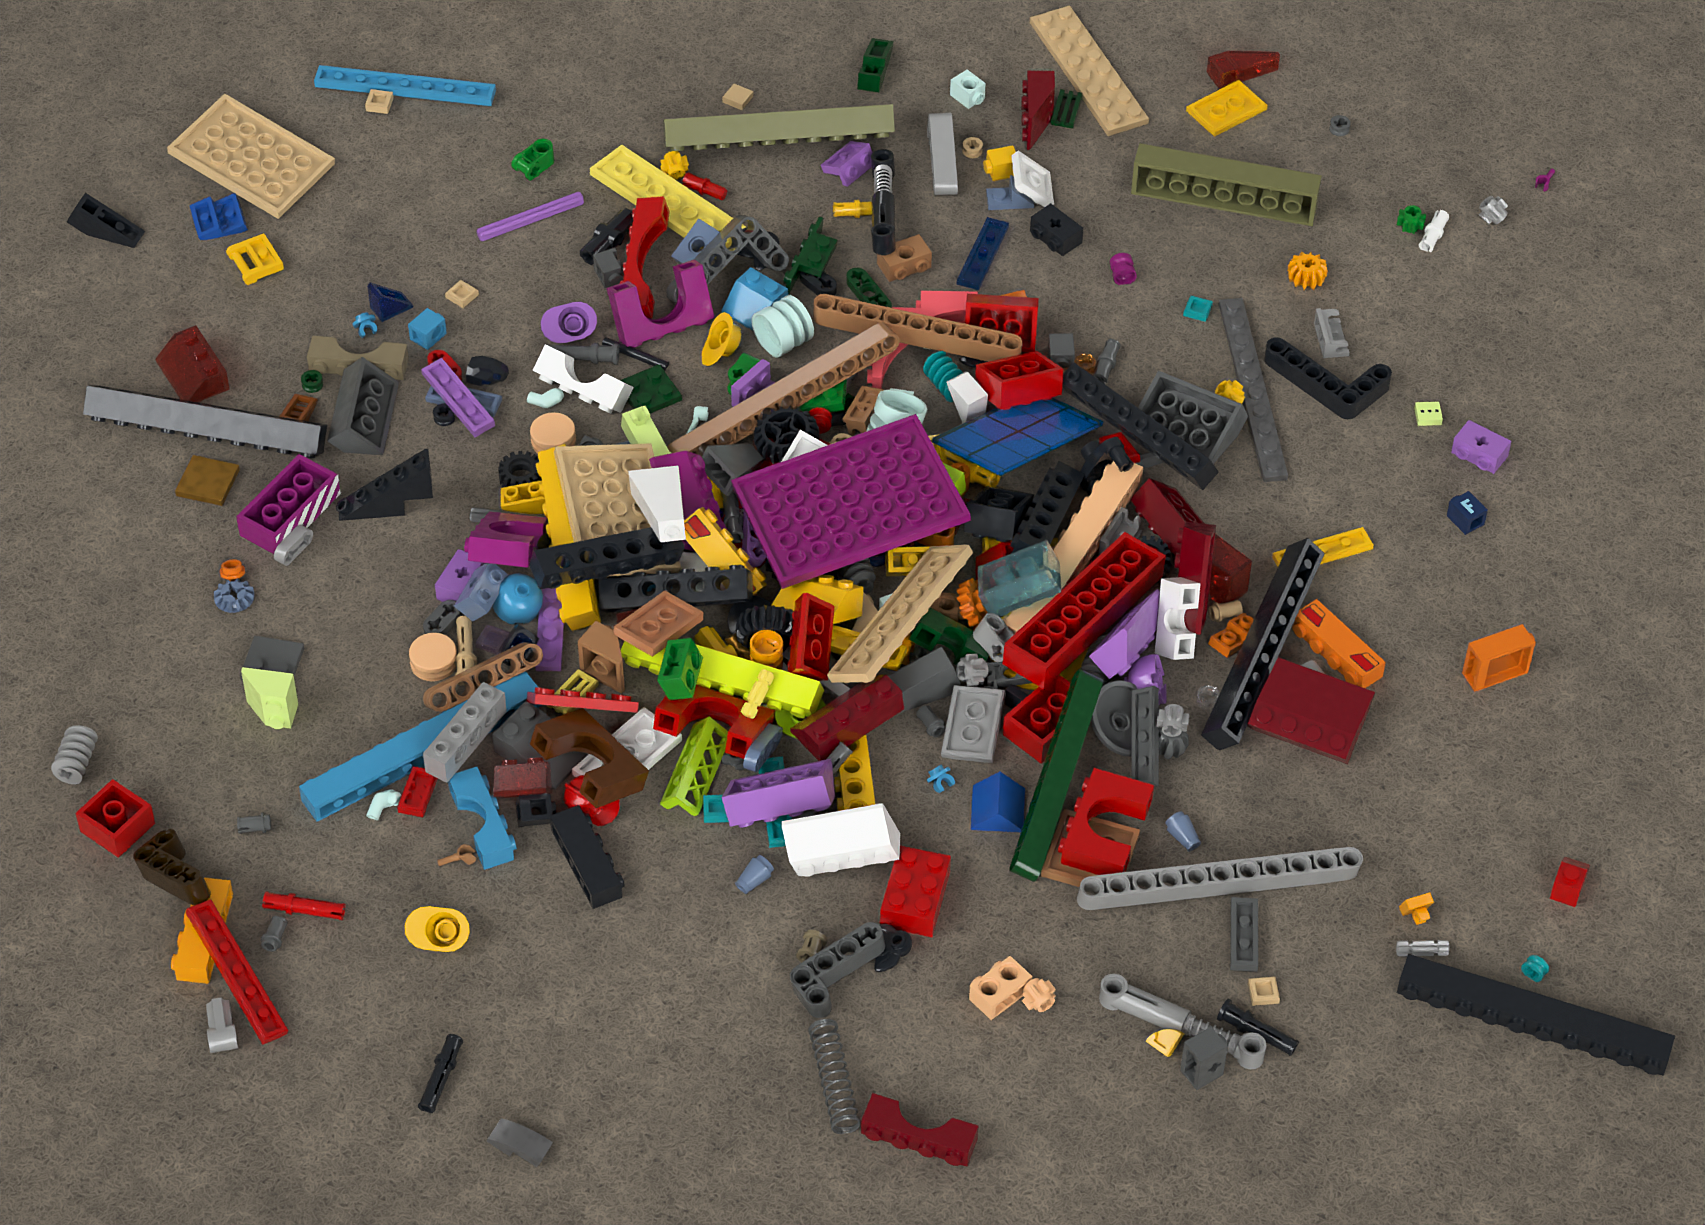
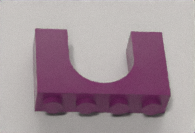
M691 260L672 266L678 288V300L674 309L662 318L650 319L645 317L641 308L637 287L631 282L627 281L608 287L607 292L619 341L627 347H638L642 345L643 341L649 339L659 340L664 337V334L683 332L686 330V327L704 325L708 320L715 318L701 263Z
M489 511L481 519L479 525H476L475 530L471 531L470 536L466 537L464 551L468 553V561L528 568L533 555V547H536L539 538L547 533L546 524H548V518Z

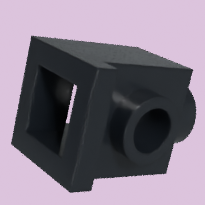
M550 793L522 795L515 802L518 828L550 824V816L557 813L556 803L551 801ZM531 810H539L540 815H533Z

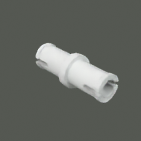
M1443 210L1435 212L1431 223L1425 228V235L1419 243L1421 250L1433 251L1437 240L1443 235V228L1446 222L1449 220L1447 212Z

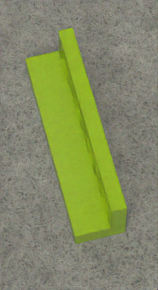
M710 716L693 724L660 802V805L666 809L679 805L691 815H699L703 805V795H707L724 755L728 731ZM713 731L722 737L719 745L714 744ZM705 751L710 753L712 759L710 765H706L703 755ZM701 770L704 780L702 785L697 783L696 771ZM688 791L693 792L694 805L685 799Z

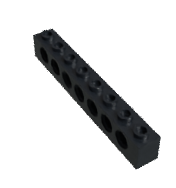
M1073 362L1063 373L1062 386L1068 394L1201 490H1204L1219 473L1208 457Z

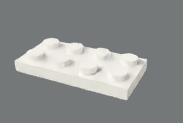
M643 707L615 731L612 736L649 770L682 741V734L675 737L654 730L655 714ZM589 754L572 768V775L574 777L585 775L588 771L604 766V763Z

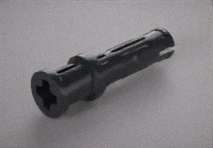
M1229 998L1224 1002L1218 1013V1021H1226L1235 1026L1240 1033H1245L1246 1031L1248 1033H1257L1265 1039L1266 1043L1282 1050L1289 1056H1292L1299 1044L1297 1039L1295 1040L1255 1018L1251 1010L1245 1011L1232 1004V1000Z

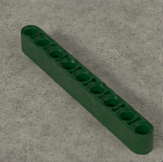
M1080 668L1075 672L1071 680L1009 867L1010 872L1032 882L1037 880L1043 868L1103 684L1102 678Z

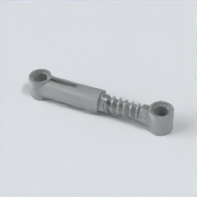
M1108 974L1102 979L1099 1000L1106 1009H1119L1163 1029L1179 1030L1186 1035L1189 1034L1190 1037L1212 1027L1217 1034H1221L1226 1039L1228 1044L1227 1053L1233 1055L1240 1066L1251 1070L1257 1069L1263 1064L1267 1045L1261 1035L1253 1032L1242 1036L1236 1033L1232 1035L1230 1030L1225 1032L1223 1028L1218 1029L1216 1025L1213 1027L1209 1025V1022L1207 1024L1202 1022V1019L1199 1021L1195 1019V1015H1191L1190 1010L1129 985L1126 979L1119 974Z

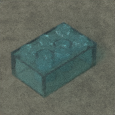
M1047 540L978 567V596L988 613L1004 616L1013 610L1028 607L1034 602L1044 598H1051L1061 592L1060 562Z

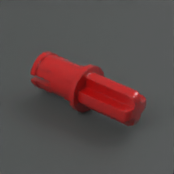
M689 172L685 174L682 185L696 190L702 196L707 194L719 200H724L728 192L724 187L710 182L709 178L703 179Z

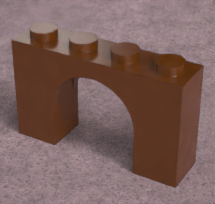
M584 708L535 725L530 745L545 760L576 751L593 755L604 763V766L585 773L580 793L595 808L643 790L649 770Z

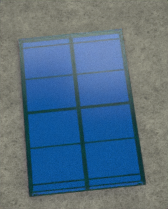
M1052 397L1050 400H1038L1029 405L1012 406L1007 410L995 408L934 437L932 442L1002 476L1103 426V421Z

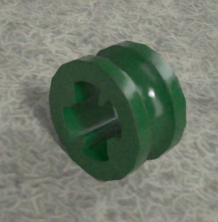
M316 370L304 372L301 376L303 390L309 393L320 391L323 388L322 374Z

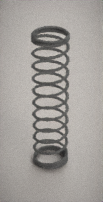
M820 1019L810 1025L808 1032L810 1040L813 1042L812 1049L815 1051L814 1058L817 1060V1068L820 1070L819 1077L822 1079L821 1086L824 1089L825 1104L828 1107V1115L831 1117V1130L837 1134L851 1133L860 1127L861 1121L856 1116L858 1109L853 1107L856 1104V1100L850 1098L854 1091L849 1089L852 1082L846 1079L849 1076V1072L844 1070L847 1063L842 1060L845 1057V1054L840 1051L843 1045L837 1042L840 1039V1035L836 1033L838 1023L832 1019ZM827 1025L835 1026L833 1030L825 1034H814L821 1027ZM833 1034L838 1036L833 1042H816L820 1038L830 1037ZM815 1044L821 1045V1046L816 1050ZM826 1045H840V1048L828 1053L819 1052ZM817 1053L823 1054V1055L818 1059ZM829 1054H842V1057L838 1060L831 1062L821 1061L823 1057ZM819 1062L824 1063L825 1065L822 1068H820ZM832 1063H844V1067L834 1071L823 1070ZM821 1072L828 1073V1074H826L824 1077H822ZM836 1072L847 1073V1075L842 1079H825L827 1076ZM824 1081L831 1082L826 1087L824 1086ZM836 1082H849V1085L838 1090L828 1089L830 1085ZM826 1090L831 1091L832 1093L827 1096ZM840 1091H851V1094L845 1098H829ZM828 1099L831 1100V1101H835V1102H833L831 1105H829V1104H828ZM843 1100L853 1101L852 1105L845 1108L832 1107ZM830 1109L838 1110L833 1115L830 1113ZM853 1109L856 1111L853 1115L847 1114L834 1117L837 1113L844 1110ZM847 1119L858 1121L855 1125L849 1127L835 1126L838 1122Z

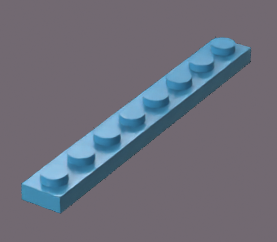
M319 65L314 79L315 87L365 93H370V90L373 89L393 92V96L492 106L496 92L495 84L323 65Z

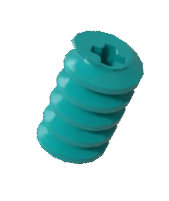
M938 351L927 358L923 366V372L935 387L939 389L940 393L944 395L947 401L954 402L946 382L963 372L961 369H958V366L952 361L951 357L946 356V352Z

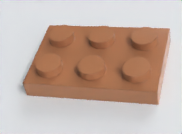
M663 591L615 625L614 635L653 657L667 646L668 640L678 639L703 621L704 612L669 592Z

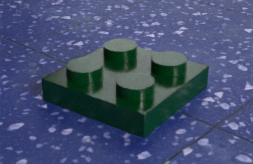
M660 364L620 380L633 387L627 400L633 409L646 406L651 414L682 401L681 393Z

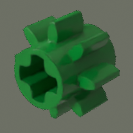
M1407 206L1404 210H1399L1397 225L1402 226L1403 232L1415 234L1418 229L1423 230L1426 214H1421L1422 211L1417 206Z

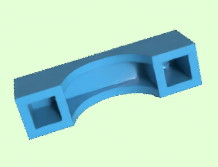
M478 767L455 773L448 781L457 809L475 812L485 820L482 829L474 835L475 851L483 869L485 870L514 860L513 850L517 849L513 835H508L506 832L508 826L504 815H499L497 812L499 805L495 795L489 794L490 785L487 776H481Z

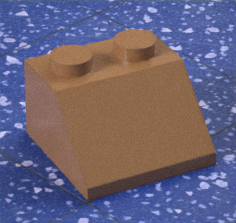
M595 621L578 640L580 670L622 694L625 691L623 660L618 637L614 635L612 627Z

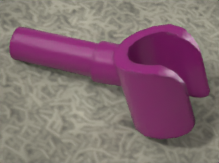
M1550 169L1546 175H1539L1536 178L1535 188H1537L1538 184H1544L1543 191H1547L1550 178L1555 173V170Z

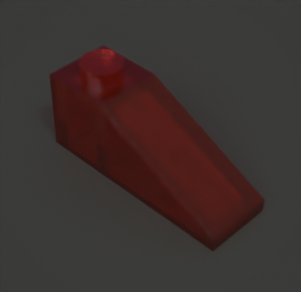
M1225 51L1208 57L1207 74L1216 86L1221 89L1237 80L1243 82L1277 71L1280 54L1278 52Z

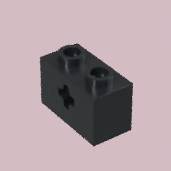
M1051 203L1031 216L1030 232L1032 236L1047 244L1051 251H1056L1061 256H1064L1082 244L1083 227Z

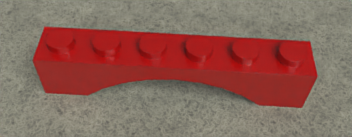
M664 196L637 198L636 208L632 210L633 226L629 228L630 243L626 245L627 261L623 263L624 279L620 281V284L629 281L637 287L642 311L645 317L650 319L653 318L655 300L649 286L643 280V265L653 243L667 230L670 210Z

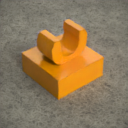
M1426 893L1406 899L1399 906V909L1403 916L1412 914L1416 925H1419L1430 919L1427 909L1434 901L1431 893Z

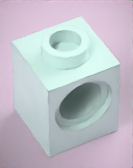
M965 70L951 79L950 95L969 109L974 105L981 104L985 99L986 83L969 70Z

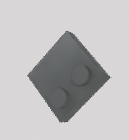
M254 636L243 667L291 673L295 676L304 651V643Z

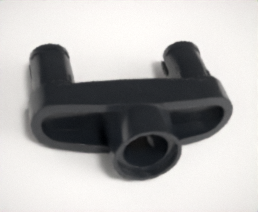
M1118 437L1109 438L1101 444L1096 440L1091 441L1082 448L1081 455L1085 459V463L1080 472L1085 475L1080 486L1091 495L1096 480L1100 481L1106 465L1112 464L1113 461L1120 472H1127L1133 467L1134 463L1126 454L1124 445Z

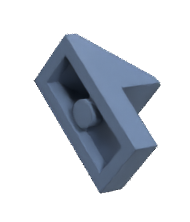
M1010 175L1009 187L986 189L988 210L1034 208V201L1024 193L1017 191L1014 185V176Z

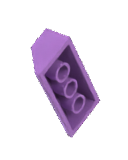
M1158 589L1124 615L1089 655L1109 679L1117 673L1119 676H1122L1131 668V664L1148 647V644L1156 638L1154 632L1157 630L1160 591Z
M831 759L731 780L721 797L730 827L738 825L740 828L752 825L754 821L764 820V822H771L782 815L789 814L790 817L803 814L806 810L822 811L829 808L835 797Z

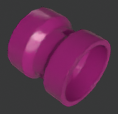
M1118 253L1111 257L1109 264L1113 272L1114 282L1117 285L1133 283L1137 274L1133 267L1134 263L1131 255L1128 253Z

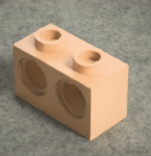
M1009 956L1003 961L996 962L989 972L983 976L976 977L970 984L969 1000L992 1020L1023 997V988L1032 980V975Z

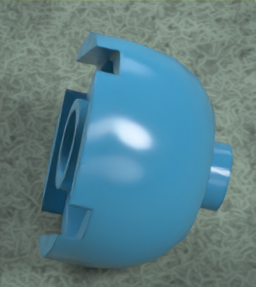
M510 574L503 579L500 585L499 595L493 603L494 612L501 620L508 624L529 623L536 618L542 608V589H539L536 580L527 574Z

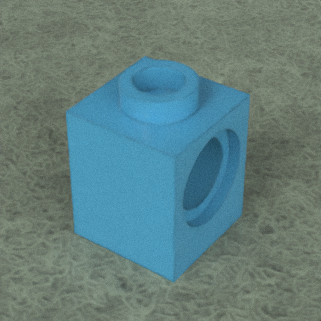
M428 308L408 324L410 340L426 350L430 349L447 334L445 318Z

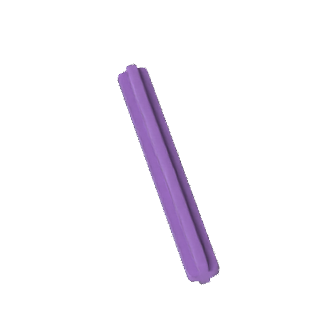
M580 192L572 193L480 227L476 230L477 236L480 241L491 239L583 205L584 198Z

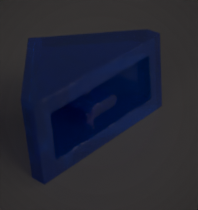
M371 282L367 286L370 308L381 322L414 307L401 291Z

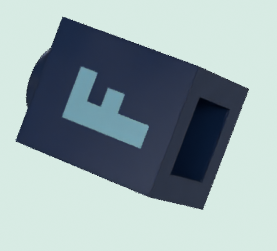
M1467 491L1462 495H1456L1449 501L1447 517L1466 535L1485 525L1488 509L1470 491Z

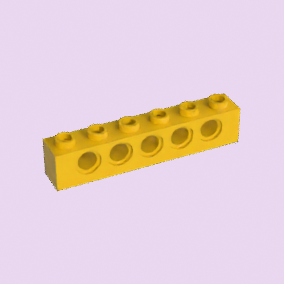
M866 735L848 746L853 753L837 770L838 777H834L835 793L840 792L841 798H837V811L875 805Z

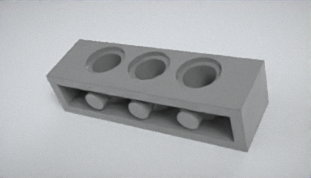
M485 682L477 688L424 751L423 757L426 773L448 783L507 712L505 692Z

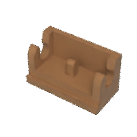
M867 386L860 388L843 417V422H846L848 433L851 436L855 434L854 429L859 430L860 433L867 431L870 418L875 413L874 406L878 394L884 389Z

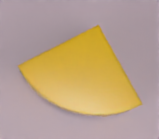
M1163 1029L1150 1035L1146 1042L1165 1056L1170 1057L1185 1033L1176 1029Z

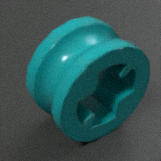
M1530 955L1521 966L1523 974L1535 982H1540L1544 975L1549 972L1547 962L1537 955Z

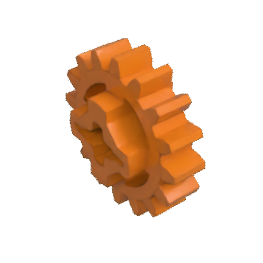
M971 578L958 584L959 588L956 591L960 595L957 597V600L960 602V614L963 619L968 620V626H973L975 630L987 613L996 614L993 609L994 603L992 602L991 594L985 592V586H980L979 580Z

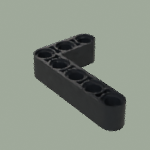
M1274 337L1269 339L1266 344L1264 361L1270 368L1343 419L1355 418L1389 390L1392 370L1385 364L1372 366L1348 385L1284 339Z

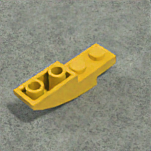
M542 480L501 488V509L526 514H544L542 504L545 503V497L543 498L539 488V483H542Z

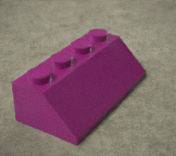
M681 451L649 459L651 468L679 466L684 520L699 508L704 507L705 510L709 508L716 515L718 526L721 529H727L721 520L720 508L711 490L712 483L707 478L704 469L705 462L700 455L689 451ZM682 540L685 546L684 549L696 552L686 540Z

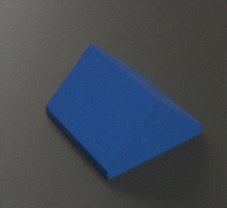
M998 772L973 785L971 830L1021 833L1024 824L1025 788L1002 772Z

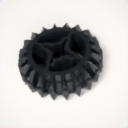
M791 405L788 409H783L782 406H780L778 411L771 409L770 415L763 414L762 420H757V427L754 428V444L758 453L763 456L765 461L770 460L773 465L783 460L800 430L820 440L819 426H817L814 416H810L808 411L803 412L800 407L793 410Z
M774 605L754 606L753 609H746L737 618L735 629L737 641L750 650V639L756 632L772 630L782 637L784 652L787 647H791L790 637L793 628V610H786L784 606L775 607Z

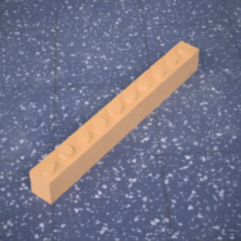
M1114 461L1112 464L1106 465L1103 477L1100 481L1096 480L1091 495L1084 498L1079 513L1073 514L1068 529H1064L1061 532L1056 547L1052 546L1050 548L1046 562L1039 565L1033 581H1028L1023 596L1015 600L1011 614L1005 615L1003 618L1004 623L1013 634L1021 629L1085 569L1099 548L1100 539L1121 507L1125 508L1141 485L1142 466L1134 463L1129 471L1120 472Z

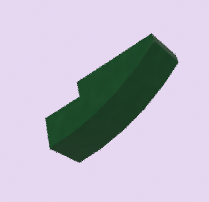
M871 39L863 55V64L858 73V90L880 92L894 41Z

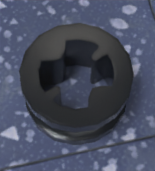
M446 403L438 404L433 409L434 422L437 425L448 426L455 421V413Z

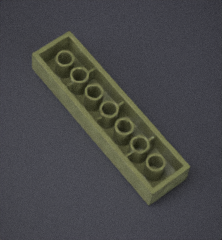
M1139 143L1134 161L1131 194L1313 226L1322 175Z

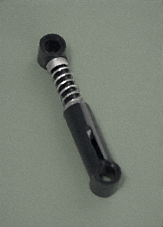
M879 149L871 154L872 175L874 178L871 228L873 252L878 255H889L896 249L895 198L892 194V178L895 176L894 154L890 150Z

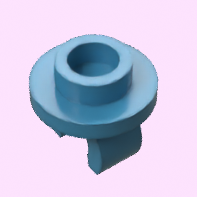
M366 312L355 317L356 321L352 325L354 328H359L358 333L361 338L366 336L364 332L366 327L370 328L373 334L377 333V326L374 323L376 320L375 315H369Z
M941 764L928 772L931 777L927 779V782L929 783L934 780L933 787L938 793L944 791L941 780L946 781L950 787L955 784L954 778L950 774H946V772L951 770L949 766L944 769Z

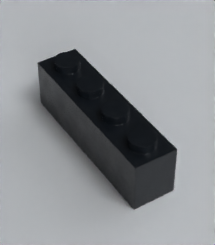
M577 805L551 815V831L592 909L621 899L622 888L625 887L624 880L620 872L615 873L613 869L614 863L609 852L605 853L602 849V839L599 833L594 834L592 830L593 824L588 813L584 814L580 806Z

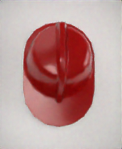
M585 775L574 778L570 783L566 782L564 785L566 788L564 802L568 808L579 805L584 814L588 813L592 824L596 826H605L617 817L620 810V800L595 808L580 793Z

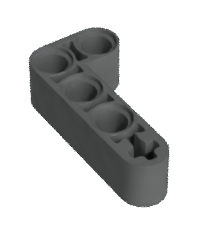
M874 922L863 924L792 969L790 980L794 994L810 1015L816 1018L828 1016L832 1010V1004L827 987L876 958L884 951L885 940L881 926ZM848 952H854L851 955H845ZM825 966H831L829 969H822ZM808 980V982L804 984L799 983L800 981ZM816 1000H823L820 1003H813Z

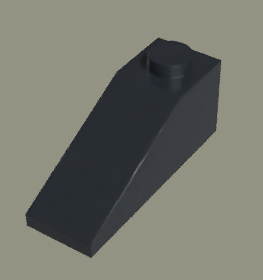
M87 193L82 196L67 220L68 224L88 236L135 248L145 233L143 229Z

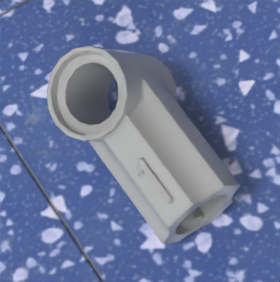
M222 998L212 999L211 1002L206 1004L209 1025L207 1037L210 1053L238 1049L235 1024L232 1022L229 1000Z

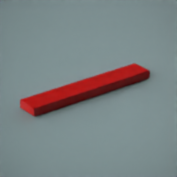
M210 899L187 908V917L262 1045L286 1035L288 1029L213 901Z

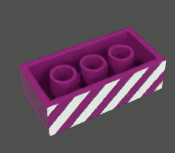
M298 454L236 516L240 536L274 554L279 543L296 526L303 525L308 528L341 494L338 474Z

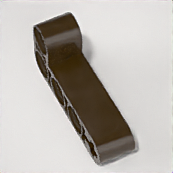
M174 829L160 831L134 852L133 859L143 878L190 905L205 902L211 896V891L201 872L181 861L185 857L186 851Z

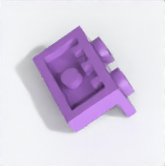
M850 141L821 164L823 173L839 175L842 184L849 186L872 167L871 154L873 152L870 144Z
M764 359L760 360L731 386L733 407L775 383L770 380L769 362Z

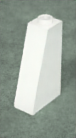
M679 466L628 471L631 495L659 541L686 540Z

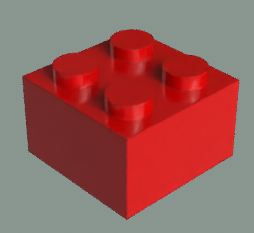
M113 779L75 813L80 832L118 858L155 824L151 804Z

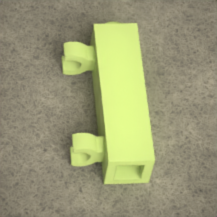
M641 406L622 414L621 427L630 444H652L654 457L671 453L652 421L646 406Z

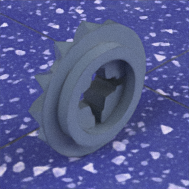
M239 578L231 582L227 579L225 584H218V589L214 591L216 606L222 611L236 613L247 609L253 603L255 597L253 587L249 585L248 581L241 582ZM230 590L235 591V593L237 594V600H235V597L230 595Z

